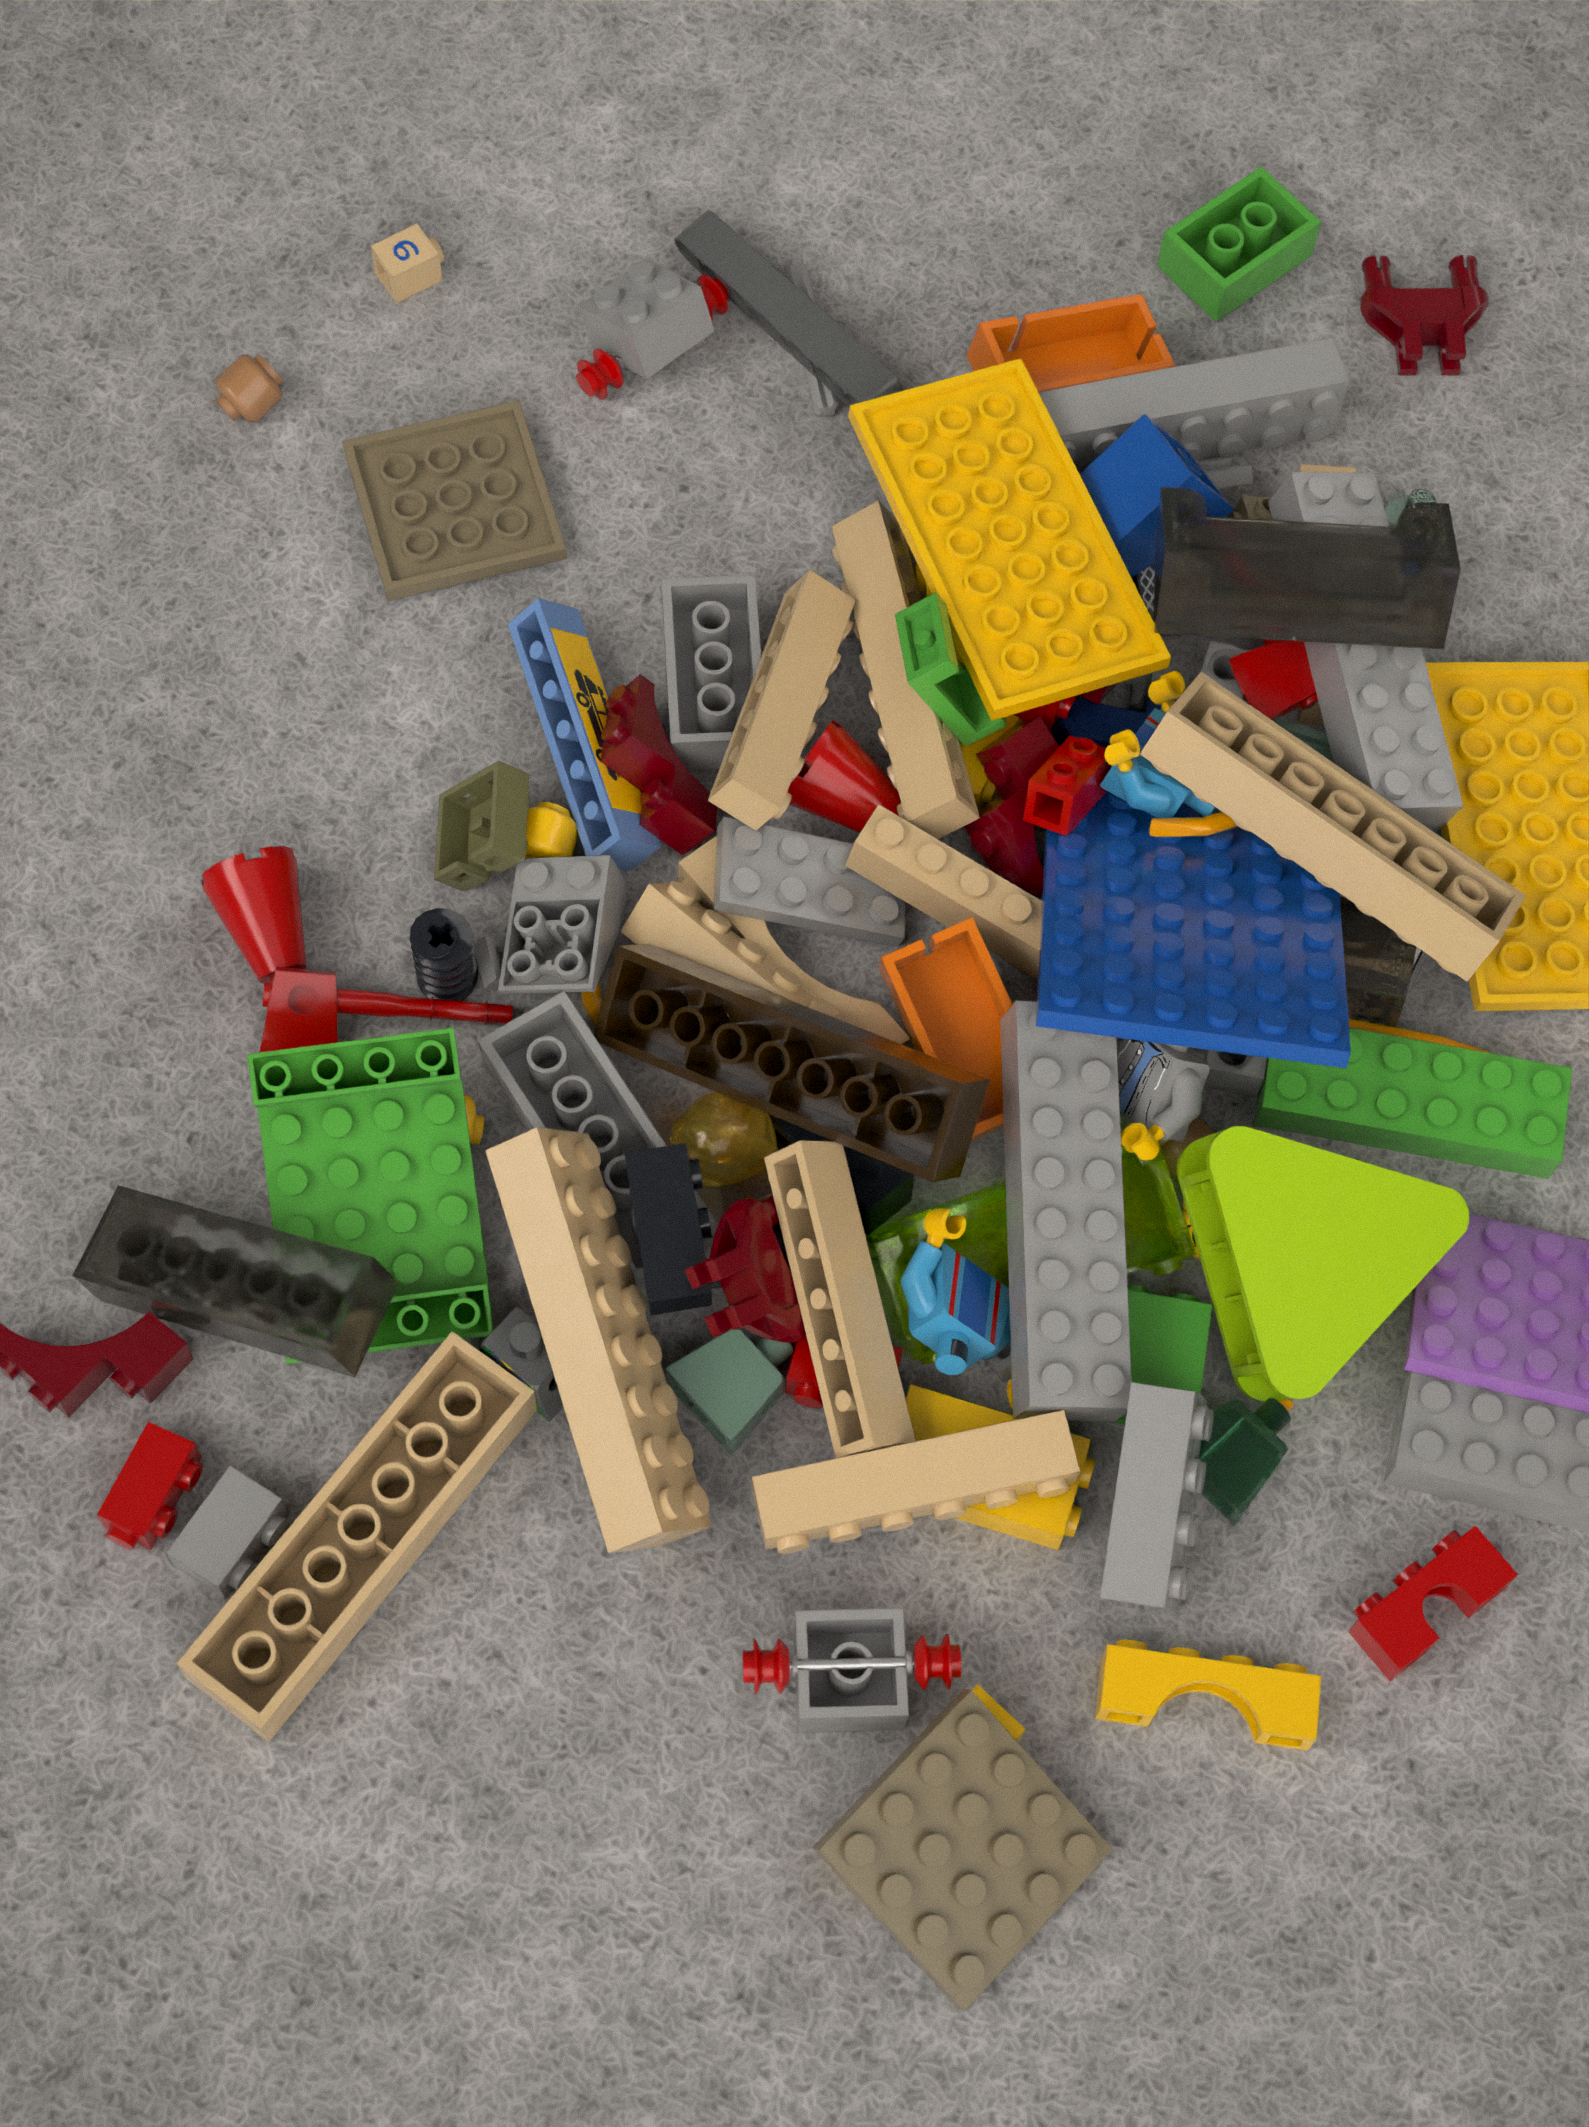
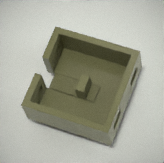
M498 760L439 794L435 881L461 891H468L489 880L494 871L502 873L525 860L528 846L526 839L527 811L530 804L528 795L529 773ZM467 794H471V796H469V797H467V798H466V797H463V796H465V795H467Z

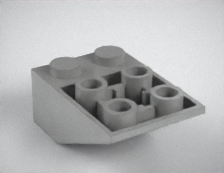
M610 855L525 858L524 861L516 865L498 987L500 994L561 993L562 991L595 992L622 927L628 884Z

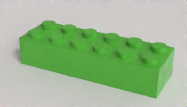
M1349 1028L1351 1054L1347 1068L1267 1058L1265 1077L1257 1098L1255 1126L1549 1179L1562 1162L1572 1068L1354 1028Z

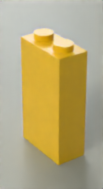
M910 1384L906 1397V1404L916 1441L1019 1420L1013 1419V1415ZM1070 1433L1080 1472L1076 1482L1069 1484L1070 1490L1068 1492L1048 1498H1039L1038 1492L1018 1495V1502L997 1509H987L986 1503L965 1507L966 1513L955 1518L1058 1550L1064 1535L1074 1538L1082 1507L1073 1505L1078 1487L1088 1489L1096 1459L1087 1457L1091 1439Z

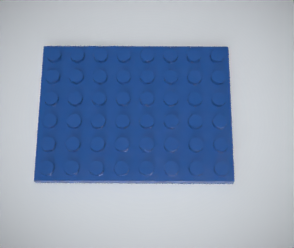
M1108 791L1068 836L1046 829L1036 1027L1347 1068L1351 1046L1339 892L1320 884L1314 875L1293 860L1283 858L1270 844L1254 833L1243 830L1240 827L1208 836H1150L1151 820L1157 817L1143 810L1131 808L1127 801ZM1182 803L1172 818L1204 816L1185 803ZM1215 807L1211 814L1222 811Z

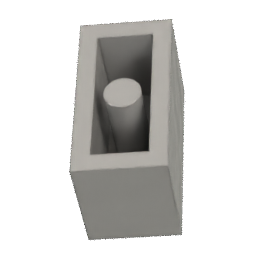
M229 1466L166 1553L174 1567L223 1599H226L232 1589L238 1590L256 1568V1563L253 1560L263 1546L272 1547L279 1540L287 1526L288 1521L284 1517L288 1512L282 1498L232 1466Z

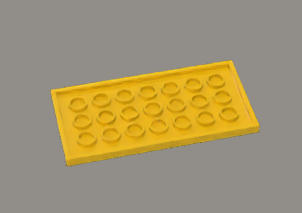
M1021 358L850 405L848 418L931 594L936 592L946 603L953 640L991 721L1168 668L1171 656Z
M1425 662L1464 806L1441 828L1442 838L1526 895L1499 943L1469 979L1474 1012L1589 1009V662Z

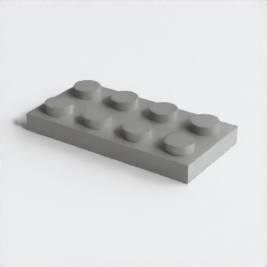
M723 817L718 824L713 910L898 947L905 938V901L845 866L854 845L853 843L762 825L755 831L738 819Z

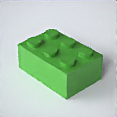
M1260 166L1166 230L1163 234L1157 266L1217 322L1311 257L1321 221Z

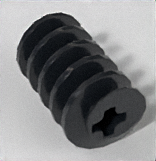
M436 908L425 911L415 919L410 929L411 950L419 989L426 998L433 996L434 999L463 1001L472 994L478 983L474 934L470 923L461 914L451 909Z

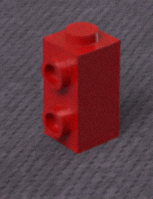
M1070 735L1029 779L1023 821L1068 836L1107 792L1100 787V784L1111 769V765L1107 763L1104 757L1106 748L1097 745L1090 739L1076 738Z
M148 1422L97 1513L102 1525L107 1529L105 1536L109 1540L129 1550H134L136 1544L152 1550L158 1537L165 1539L170 1534L178 1516V1510L174 1509L184 1490L191 1492L202 1474L203 1463L200 1462L202 1457L195 1442Z

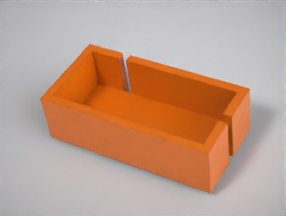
M1142 294L1025 314L1019 329L1020 323L1017 316L980 322L966 355L973 371L1021 358L1038 392L1175 367L1161 334L1153 335L1157 325Z
M973 917L931 935L928 942L930 954L923 956L926 946L921 939L882 956L878 965L915 1050L990 1079L971 1142L1004 1128L1000 1020L1013 1005Z

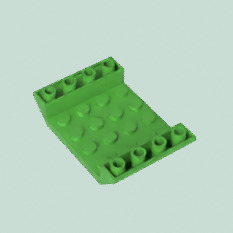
M454 1027L247 1054L253 1106L258 1108L283 1305V1312H280L286 1364L442 1343L452 1331L462 1339L489 1336L494 1330L489 1281L463 1081Z

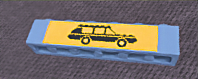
M537 598L508 623V627L586 856L610 855L619 870H632L657 851L661 845L656 836L639 825L642 809V791L600 761L603 745L601 734L606 725L608 712L606 702L609 696L579 610Z

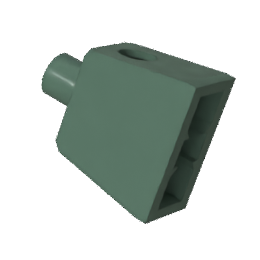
M731 1329L666 1368V1382L672 1388L675 1395L731 1455L784 1394L785 1379L776 1368L794 1353V1350L790 1343L777 1342L763 1338L754 1345L740 1329Z

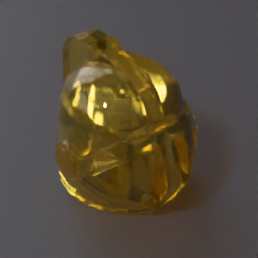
M717 1092L697 1098L685 1111L684 1115L675 1120L670 1135L672 1145L686 1143L688 1158L699 1159L703 1186L716 1187L736 1184L753 1176L767 1174L764 1157L778 1151L776 1135L768 1113Z

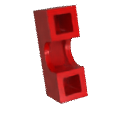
M1476 1525L1463 1536L1456 1530H1453L1431 1549L1436 1555L1433 1560L1424 1567L1417 1560L1414 1561L1392 1580L1398 1588L1384 1599L1378 1592L1374 1593L1353 1611L1358 1619L1348 1631L1349 1634L1390 1682L1427 1653L1440 1639L1425 1620L1422 1607L1424 1599L1432 1596L1447 1598L1454 1602L1469 1619L1505 1590L1518 1576V1573Z

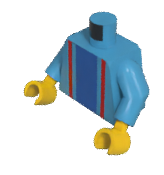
M1178 671L1161 675L1159 680L1153 681L1149 686L1148 695L1151 701L1155 704H1161L1162 708L1160 710L1154 708L1136 734L1127 729L1110 737L1111 745L1107 746L1104 754L1105 760L1112 767L1100 784V787L1127 801L1131 808L1143 810L1157 818H1172L1182 803H1185L1204 817L1210 815L1215 808L1211 803L1198 799L1192 790L1172 776L1159 772L1149 760L1140 755L1167 711L1175 703L1174 699L1179 698L1186 689L1184 678Z
M937 1208L931 1210L925 1216L924 1227L929 1236L926 1242L921 1240L901 1278V1286L908 1303L909 1331L912 1336L936 1352L935 1366L940 1372L948 1375H958L980 1359H992L1011 1343L1009 1288L943 1243L944 1239H957L963 1235L966 1229V1219L960 1215H952L947 1219L950 1209Z

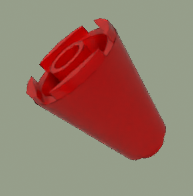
M834 720L830 722L805 757L801 771L790 783L788 793L792 796L789 805L858 833H861L878 805L899 816L897 806L901 804L899 792L892 784L890 777L848 731Z
M286 846L260 848L262 858L246 860L244 853L234 855L216 863L202 874L203 880H201L204 893L260 983L273 982L276 966L306 969L307 967L297 859L293 849Z

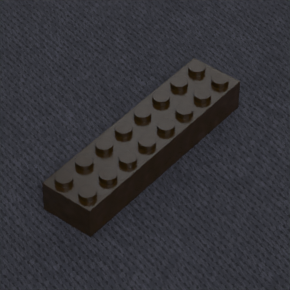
M651 944L618 946L594 1031V1037L600 1044L930 1182H938L961 1176L990 1079Z

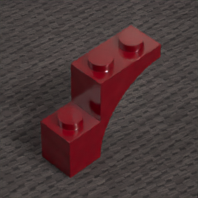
M639 674L626 686L619 685L615 688L606 702L608 712L606 725L601 734L603 745L600 761L643 792L641 795L642 809L639 825L683 856L715 831L717 806L708 801L710 792L690 773L671 746L657 713L654 696L655 684L642 674Z
M1041 716L1013 726L976 753L977 758L984 767L986 777L996 787L1000 795L978 811L979 819L964 826L970 836L972 846L983 857L989 869L1034 897H1038L1043 893L1044 871L1037 853L1034 824L1023 821L1029 779L1059 748Z
M150 1311L128 1329L112 1337L77 1346H57L35 1342L16 1334L0 1323V1371L12 1381L20 1375L32 1385L27 1392L42 1408L50 1413L57 1407L68 1417L108 1377L128 1398L133 1399L139 1394L151 1404L194 1359L188 1344Z

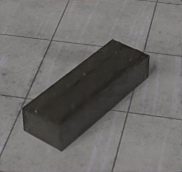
M119 1185L72 1275L102 1302L145 1315L150 1311L158 1319L351 1377H356L399 1285L396 1279L375 1257Z

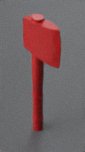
M1220 520L1210 522L1206 526L1203 535L1209 539L1228 573L1227 577L1231 578L1249 616L1266 644L1228 659L1243 695L1253 708L1271 720L1284 716L1299 707H1302L1303 710L1312 708L1318 702L1303 636L1289 639L1268 600L1247 569L1248 565L1244 564L1223 527L1224 523L1220 522Z
M276 966L273 982H264L262 1007H267L259 1053L338 1043L337 1013L379 1017L409 1016L429 1018L430 1021L433 1018L482 1022L486 1025V1023L507 1024L512 1021L513 1005L491 1004L488 1001L479 1003L434 999L433 996L431 998L408 997L388 992L336 988V971Z

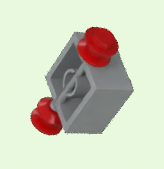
M645 259L630 267L627 273L608 286L598 289L594 296L579 305L591 343L595 349L592 353L593 363H589L584 359L579 360L577 363L578 373L576 374V379L580 388L588 396L596 395L599 399L604 400L608 396L606 386L610 384L616 389L623 386L622 370L625 367L645 379L654 375L715 331L712 323V311L721 315L728 311L727 301L729 300V294L726 287L719 279L711 278L705 274L700 275L697 279V284L653 261Z
M904 1608L795 1611L794 1655H791V1660H789V1649L780 1638H777L772 1650H761L756 1639H753V1650H742L743 1684L754 1683V1694L758 1693L762 1683H774L778 1693L782 1694L790 1682V1671H792V1678H795L797 1733L905 1730L909 1717L907 1675L912 1674V1668L914 1679L923 1690H926L931 1678H942L946 1688L951 1689L952 1678H961L962 1672L960 1645H950L949 1634H945L941 1645H929L925 1635H920L913 1646V1657L911 1651L906 1652Z

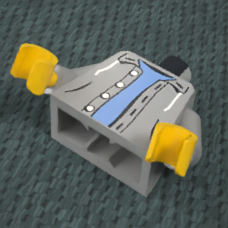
M1121 1038L1117 1041L1119 1109L1133 1123L1122 1131L1121 1144L1129 1153L1134 1152L1139 1159L1145 1161L1152 1160L1159 1153L1160 1146L1157 1141L1160 1139L1164 1141L1170 1139L1183 1142L1190 1123L1199 1116L1201 1112L1202 1090L1210 1071L1209 1063L1191 1047Z

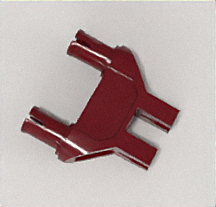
M1376 255L1369 256L1363 260L1362 271L1364 273L1366 291L1360 298L1361 313L1371 328L1395 346L1398 376H1416L1418 371L1417 360H1422L1423 346H1437L1441 375H1459L1461 371L1460 360H1465L1467 354L1465 335L1476 325L1489 304L1488 293L1479 286L1477 259L1474 256H1467V267H1465L1463 255L1456 256L1450 260L1448 267L1451 273L1452 288H1394L1391 282L1390 259L1387 256L1380 255V267H1377Z
M772 1193L760 1200L747 1197L734 1202L726 1210L718 1224L709 1258L685 1269L692 1289L701 1287L711 1281H719L729 1303L726 1307L705 1317L712 1337L721 1335L732 1328L736 1330L742 1327L754 1334L777 1342L792 1343L806 1337L793 1278L772 1230L773 1227L780 1224Z

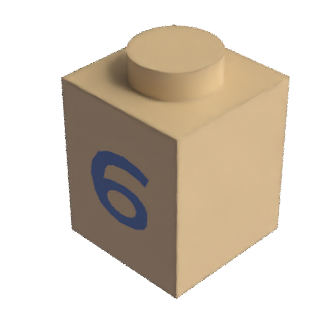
M418 224L371 245L374 273L396 303L443 281L441 262L444 261L443 251L434 237L427 238Z

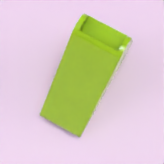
M1234 1126L1190 1142L1182 1150L1177 1162L1179 1184L1234 1382L1245 1396L1259 1402L1305 1399L1319 1393L1461 1238L1469 1224L1467 1204L1463 1197L1452 1188L1247 1126Z

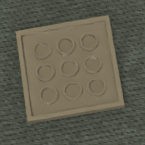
M519 400L342 441L387 601L567 559L565 542Z
M963 1689L812 1847L958 2009L963 2011L967 2010L1113 1850L973 1691Z

